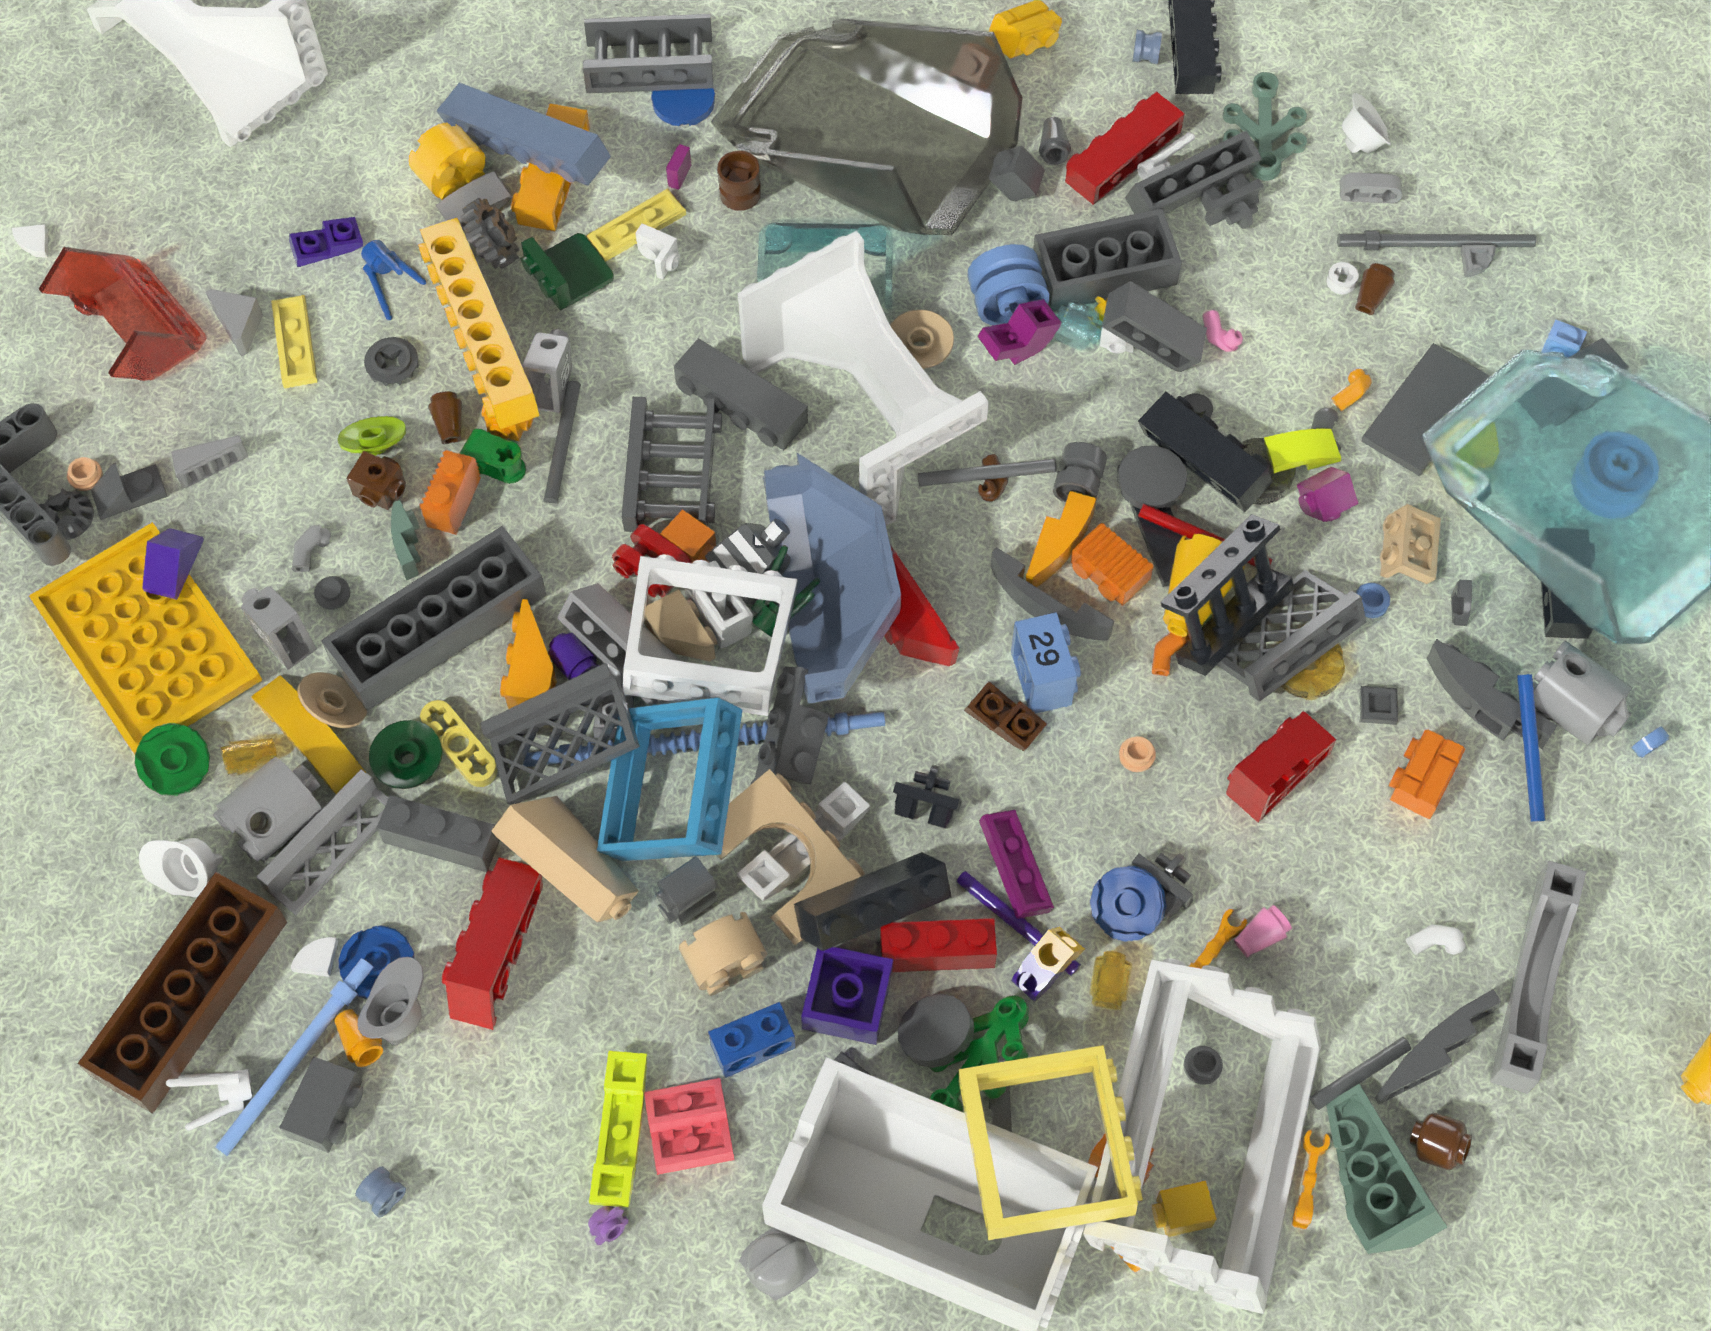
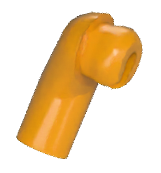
M1362 369L1352 371L1348 376L1350 385L1331 398L1341 412L1358 401L1372 384L1370 375H1366Z

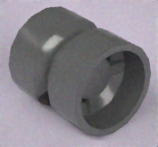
M1068 443L1064 447L1060 461L1061 471L1057 472L1053 486L1055 497L1062 502H1066L1069 492L1073 491L1097 498L1101 483L1100 479L1103 477L1107 462L1106 453L1101 448L1090 443Z

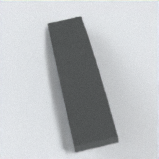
M1494 989L1464 1005L1432 1029L1404 1057L1375 1097L1377 1103L1381 1104L1445 1072L1452 1063L1447 1053L1470 1042L1477 1032L1472 1023L1494 1013L1500 1005L1501 1000Z

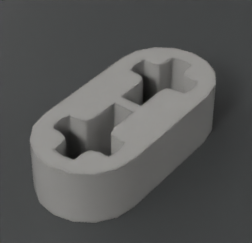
M1349 173L1344 175L1339 181L1340 198L1342 201L1396 203L1402 198L1401 179L1393 174Z

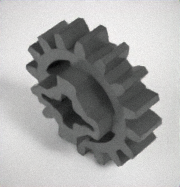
M477 198L462 208L464 215L461 216V219L466 224L463 227L469 243L473 244L476 248V253L487 264L491 262L495 269L498 267L503 269L519 258L516 252L520 251V249L514 243L517 240L515 230L506 221L505 215L496 208L495 204L490 206L487 199L481 200Z

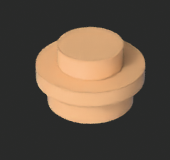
M86 457L77 458L72 461L67 472L68 482L74 489L79 491L91 490L103 476L99 463Z
M1139 736L1125 740L1119 750L1121 764L1132 772L1148 770L1153 765L1156 757L1155 748L1152 743L1146 738Z

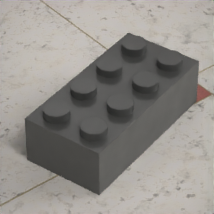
M1163 209L1036 234L1034 236L1033 249L1038 255L1041 264V275L1046 281L1050 294L1048 305L1052 311L1094 303L1097 296L1106 300L1110 292L1129 281L1141 286L1146 291L1178 284L1182 260Z

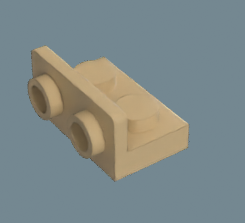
M1409 504L1389 514L1383 523L1384 540L1383 549L1380 554V576L1389 578L1399 572L1425 584L1436 580L1441 518Z

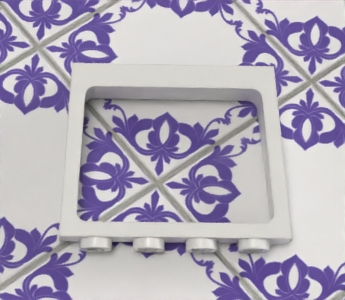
M660 555L657 558L640 556L624 663V695L670 702L720 698L743 709L742 712L768 716L795 600L797 579L783 577L779 572L772 570L766 571L763 574L747 572L744 567L739 565H733L725 569L712 567L710 563L704 560H696L691 564L678 562L670 555ZM652 584H661L778 602L780 607L764 670L761 672H750L641 655L639 652L648 588Z

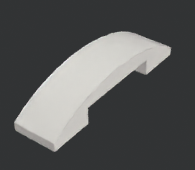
M843 782L818 804V811L814 813L816 816L814 821L823 832L825 830L830 831L840 841L870 810V805L846 782ZM789 834L770 852L765 850L740 870L737 876L762 901H765L785 889L810 869L809 855L803 843L795 835Z

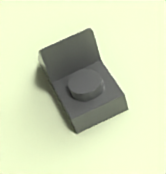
M113 463L91 489L100 520L168 497L156 464L122 475L117 464Z

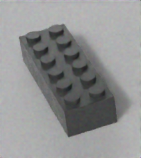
M501 526L328 635L321 642L330 661L368 711L511 619L515 611L520 612L522 599H528L531 606L547 594L542 575L506 529Z

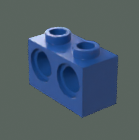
M780 1002L708 1031L711 1047L725 1078L796 1048L795 1035Z

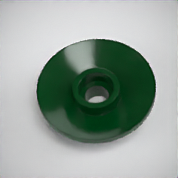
M403 720L388 725L376 735L369 750V763L374 775L385 785L397 789L414 788L425 783L436 773L442 760V745L435 731L428 725L414 720ZM405 755H414V759L406 764L401 762Z

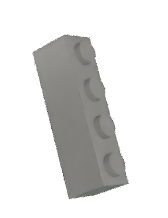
M599 583L571 591L557 619L599 659L620 673H624L632 614ZM643 625L639 652L641 655L681 661ZM641 697L649 706L674 703Z

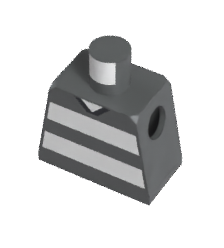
M776 518L767 527L761 524L745 523L709 551L705 557L709 562L716 561L720 568L728 569L730 566L739 565L744 567L747 572L763 574L771 570L781 549L780 544L790 534V530L782 521ZM787 553L779 570L781 575L784 574L791 561ZM740 596L747 605H753L757 601L755 598Z

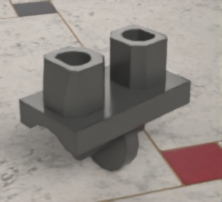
M1241 172L1228 180L1226 188L1229 193L1225 195L1221 193L1217 186L1204 190L1201 202L1207 211L1205 221L1209 226H1212L1226 219L1228 225L1237 222L1242 229L1250 227L1253 224L1252 215L1258 212L1256 205L1259 203L1258 193L1263 189L1264 185L1259 179L1250 182Z
M1138 853L1132 861V865L1145 869L1156 877L1165 892L1167 906L1164 917L1169 920L1182 906L1187 909L1193 902V894L1172 879L1175 876L1184 884L1190 879L1191 875L1181 868L1186 858L1179 853L1171 860L1163 853H1160L1155 862L1165 869L1163 872Z

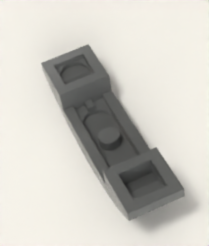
M997 547L993 550L991 569L1006 593L1033 617L1057 612L1060 624H1066L1070 635L1105 641L1110 638L1114 625L1112 619L1085 602L1076 613L1025 581L1024 564Z

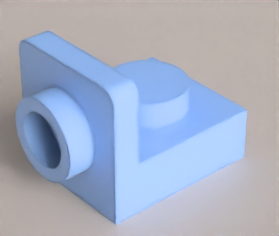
M1555 320L1540 356L1547 358L1554 365L1562 362L1580 351L1587 331Z

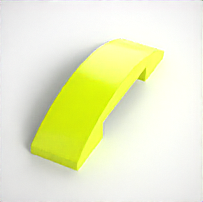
M608 1051L604 1081L605 1096L596 1164L593 1166L590 1205L629 1207L644 1104L647 1070L646 1053Z

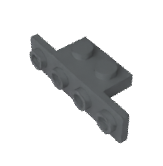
M786 666L778 678L776 699L768 715V729L764 743L758 752L759 763L755 778L751 784L769 769L774 775L779 773L784 778L808 785L812 783L829 714L800 705L805 685V675L808 674V669Z

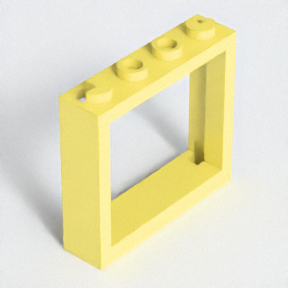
M1104 1045L959 1069L960 1091L988 1240L1136 1215L1137 1201H1143L1141 1181L1139 1176H1132L1129 1161H1134L1135 1159L1133 1144L1130 1136L1123 1137L1120 1122L1126 1121L1124 1103L1121 1096H1114L1112 1083L1117 1082L1116 1066H1114L1112 1058L1106 1059ZM1092 1072L1119 1199L1003 1218L980 1091Z

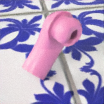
M1210 310L1203 314L1202 317L1204 327L1207 328L1206 337L1208 342L1225 352L1237 350L1243 341L1242 334L1238 330L1230 329L1226 331L1222 329L1218 311Z

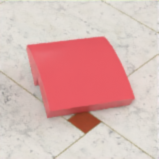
M720 1078L644 1092L657 1175L734 1160Z

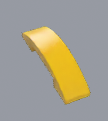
M281 675L251 696L269 719L281 729L309 761L317 774L335 794L361 769L365 772L331 728L313 717L304 708L298 697V692Z

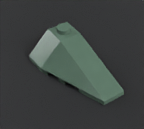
M1361 1085L1354 1086L1327 1104L1333 1144L1336 1148L1339 1162L1340 1182L1343 1185L1347 1219L1366 1252L1372 1254L1412 1248L1446 1229L1447 1225Z

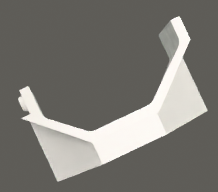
M98 0L87 8L94 28L101 34H104L124 19L172 61L211 112L222 141L230 148L237 142L247 140L253 130L263 123L271 122L277 112L287 105L295 104L301 94L312 86L320 85L325 76L328 75L306 0H272L259 8L202 7L196 5L191 0Z
M857 231L847 236L838 237L823 249L806 254L802 260L788 267L776 270L770 277L758 283H751L738 293L744 367L757 374L784 359L795 358L846 370L854 376L895 431V439L859 458V492L882 506L886 526L896 521L905 465L987 420L989 401L981 391L965 400H961L940 390L891 328L864 266V240Z

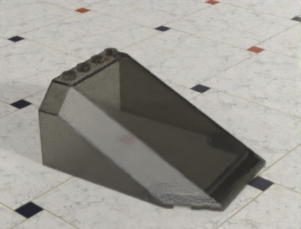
M838 19L832 21V27L815 31L812 26L798 32L778 35L715 115L711 124L738 151L751 153L757 158L758 163L897 231L921 235H953L991 182L988 178L997 153L1015 148L1018 144L1023 97L994 32Z

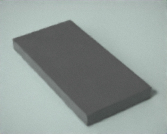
M1433 343L1365 432L1361 442L1420 476L1446 442L1448 436L1454 431L1488 385L1491 376Z

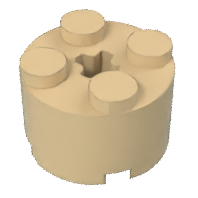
M740 912V919L736 921L732 914L715 920L693 933L696 941L688 946L686 940H684L679 945V950L699 989L707 990L709 996L716 995L730 986L727 980L739 974L742 975L743 979H747L762 971L763 966L761 963L767 956V952L746 912Z

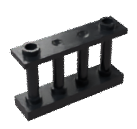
M1251 514L1160 602L1162 608L1183 616L1190 640L1176 653L1179 665L1206 676L1295 588L1292 577L1275 571L1270 566L1265 545L1281 530L1279 524ZM1254 557L1257 574L1247 583L1243 566ZM1231 579L1235 596L1224 605L1220 589ZM1209 601L1213 617L1202 627L1197 611Z

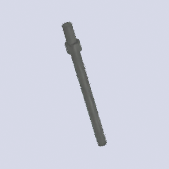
M1365 230L1363 234H1338L1337 245L1338 247H1364V250H1378L1379 247H1462V245L1535 247L1536 235L1380 234L1379 230Z

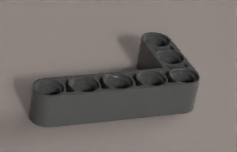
M30 403L20 407L0 421V516L44 564L54 566L63 563L69 557L71 546L56 523L9 474L52 444L57 437V430L43 407L36 403Z

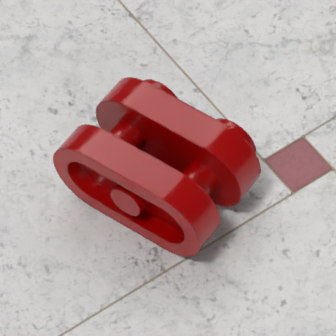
M640 524L630 534V538L635 545L633 548L629 545L621 544L612 554L614 569L627 579L633 573L638 576L640 556L645 557L646 554L651 558H657L660 555H670L678 562L692 564L689 557L680 548L644 524ZM652 584L648 588V595L653 598L659 595L663 598L675 586Z

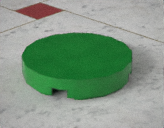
M167 723L154 727L142 737L136 749L134 763L139 778L148 789L160 795L179 796L191 792L202 783L209 771L210 754L205 740L196 730L185 725Z

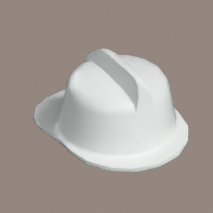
M1354 93L1352 95L1353 108L1342 123V129L1346 134L1345 143L1352 153H1356L1359 150L1371 153L1385 143L1391 145L1388 139L1387 128L1375 107L1365 97Z
M188 838L181 841H149L141 848L139 854L140 868L144 877L149 882L172 895L190 897L199 896L212 876L217 872V866L223 861L222 855L213 853L210 847L198 838Z

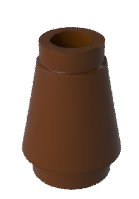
M1373 263L1369 269L1364 270L1355 305L1356 310L1368 315L1374 314L1395 284L1393 279L1395 273L1392 269L1382 264Z
M451 391L432 395L428 409L441 438V443L445 445L452 442H460L462 440V401L458 399L455 392Z

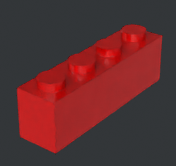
M1157 91L1148 99L1140 100L1131 113L1126 117L1118 118L1109 131L1104 135L1096 136L1087 149L1080 154H1074L1069 159L1066 165L1065 183L1094 205L1137 169L1138 164L1151 158L1181 133L1185 113Z

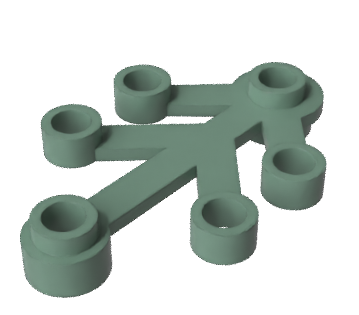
M1270 72L1258 73L1254 77L1252 84V93L1258 98V125L1243 113L1241 106L1235 103L1226 105L1222 115L1224 121L1238 125L1243 131H1247L1249 136L1258 143V152L1262 159L1250 173L1255 178L1263 181L1273 180L1278 177L1282 168L1281 162L1293 153L1303 152L1307 144L1306 136L1295 132L1289 135L1288 141L1272 151V143L1291 128L1304 125L1307 113L1301 107H1292L1285 117L1272 126L1271 99L1277 94L1279 80ZM1229 111H1234V112H1236L1238 115H1237V116H1231V115H1229L1227 112H1229ZM1297 114L1300 115L1302 118L1294 119L1292 118V115ZM1229 129L1224 133L1223 141L1241 132L1236 129ZM1293 140H1298V141H1300L1302 144H1301V145H1294V144L1292 143V141H1293ZM1261 165H1268L1269 168L1262 167Z

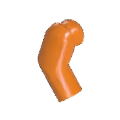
M1170 632L1156 643L1152 674L1169 675L1171 656L1190 640L1189 635L1181 637Z

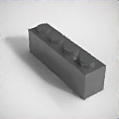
M1244 131L1136 183L1125 198L1134 214L1163 209L1165 214L1202 196L1203 191L1212 186L1219 188L1227 184L1228 180L1234 175L1241 172L1244 175L1250 173L1262 158L1248 132Z
M699 338L674 365L676 385L684 394L689 396L695 394L703 399L706 406L708 399H715L716 413L722 411L730 417L731 421L738 428L752 430L769 447L775 445L784 451L808 423L807 405Z

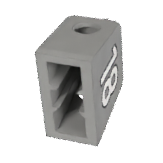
M553 329L549 334H535L522 367L533 390L538 410L561 413L567 383L572 370V358L568 334L563 330ZM546 373L550 374L548 384L544 380Z
M271 586L265 587L261 591L257 588H252L244 593L241 609L255 633L287 670L317 650L298 613ZM286 627L287 635L282 639L277 632Z

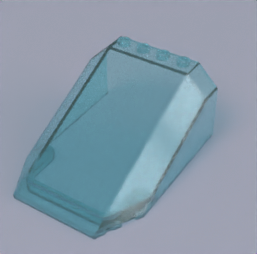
M1522 349L1422 434L1423 441L1445 491L1589 627L1615 644L1650 643L1711 589V416L1598 355L1586 354L1584 359L1564 357L1563 352L1542 353L1537 350Z

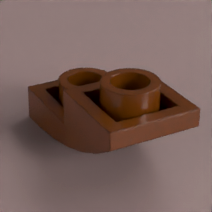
M989 681L964 710L1022 751L1029 747L1047 725L1044 720L1024 703L1019 701L1015 704Z

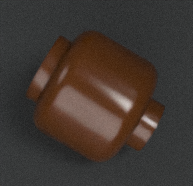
M1438 1113L1429 1114L1423 1123L1416 1121L1410 1137V1144L1416 1145V1156L1421 1162L1444 1170H1452L1457 1164L1464 1165L1472 1142V1135L1467 1134V1128L1462 1121Z

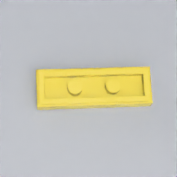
M667 188L587 234L586 238L606 262L637 244L635 233L642 223L660 231L684 217L686 209Z
M305 295L272 300L276 341L284 389L318 383Z

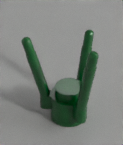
M786 545L781 547L771 568L772 571L779 572L788 551ZM814 578L795 597L790 619L815 597L812 590L820 583L819 578ZM757 599L751 607L756 612L752 622L764 633L772 637L780 604L775 601L767 604L765 603L766 600Z

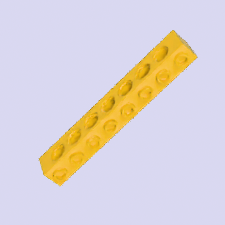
M458 218L420 229L423 243L418 244L421 257L424 264L431 263L426 266L433 285L440 284L435 287L442 306L447 304L449 306L444 308L450 327L457 326L458 328L453 331L459 349H467V351L463 352V356L469 372L476 371L477 373L472 375L478 394L485 393L486 397L481 399L488 418L495 416L499 428L503 429L540 416L533 390Z

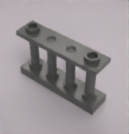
M711 14L584 19L587 47H595V59L583 60L586 93L713 88L712 55H703L702 42H712ZM690 43V55L671 56V44ZM658 44V57H639V45ZM626 45V58L607 59L608 46Z
M632 397L621 516L624 532H633L639 526V521H645L646 517L675 518L682 509L694 518L699 519L707 527L708 523H715V502H710L715 433H721L722 413H716L715 399H708L707 415L700 416L654 414L653 410H648L646 397ZM654 428L705 429L704 445L651 443V440H646L647 431H653ZM651 457L703 459L702 475L649 473L648 470H644V460L650 461ZM648 487L701 489L700 505L647 504L646 500H641L642 490L648 491Z

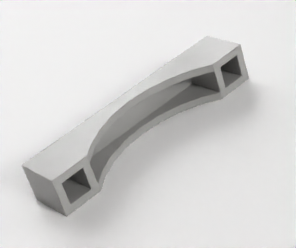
M1549 860L1537 877L1490 1078L1491 1083L1528 1094L1540 1080L1547 1049L1548 1023L1555 983L1569 932L1579 906L1586 871Z

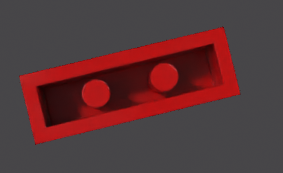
M995 919L892 922L880 927L881 957L893 959L892 973L995 968L997 958Z

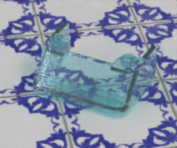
M771 220L763 226L759 233L757 283L767 278L768 254L817 252L830 245L838 237L847 236L857 231L864 240V253L873 256H886L885 309H892V229L887 223L878 220Z

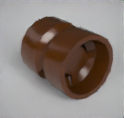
M732 151L721 157L717 166L719 197L722 203L732 210L744 211L751 209L761 198L760 165L758 160L751 153L745 151Z

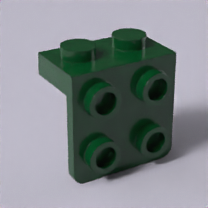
M576 233L545 251L542 250L533 237L521 242L524 256L520 259L524 269L530 276L533 275L542 293L546 298H551L560 311L614 280L613 271L582 233Z

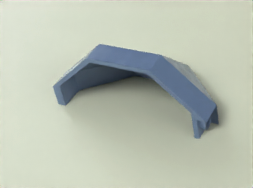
M797 453V465H779L770 470H764L763 481L770 523L775 518L779 519L790 530V534L780 544L781 547L783 545L788 547L787 554L791 559L789 566L782 576L797 579L795 597L814 578L820 579V583L812 590L815 597L790 619L788 625L796 666L808 669V674L805 675L804 692L807 702L810 704L844 698L899 614L901 610V592L882 506Z

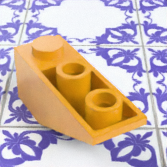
M522 599L520 612H514L512 631L516 635L514 644H508L506 662L507 665H510L508 676L503 675L501 680L500 695L505 697L508 709L556 687L557 683L553 665L528 599Z

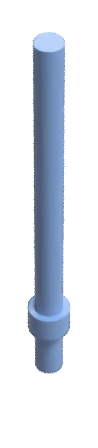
M361 958L345 980L337 982L330 991L331 998L215 1147L226 1156L229 1155L344 1005L349 1006L356 997L357 993L355 990L372 970L373 966Z

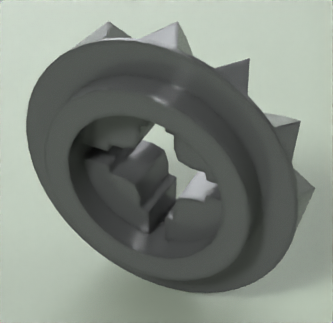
M388 337L375 342L367 350L364 366L374 382H382L386 387L389 383L401 385L402 380L407 377L412 378L414 370L419 368L418 354L415 347L409 341L398 337ZM383 357L394 360L397 357L400 367L390 365L386 368L387 365Z
M62 488L61 492L56 495L48 494V500L44 504H39L56 523L66 540L74 539L83 534L91 525L94 517L92 503L87 496L81 494L77 489L72 492ZM68 507L73 515H64L60 519L55 511H65Z

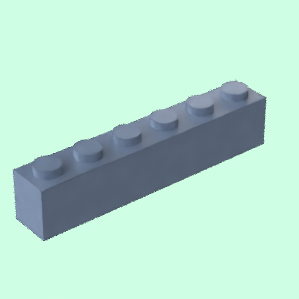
M460 82L437 109V113L444 123H449L451 126L459 125L477 146L483 144L500 155L506 153L523 164L531 163L536 165L545 173L554 172L571 183L576 181L589 186L611 157L597 134Z

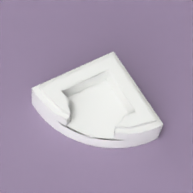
M45 224L12 228L13 236L23 250L35 257H48V229Z
M326 937L307 944L294 958L291 970L298 973L330 977L339 941L334 937Z

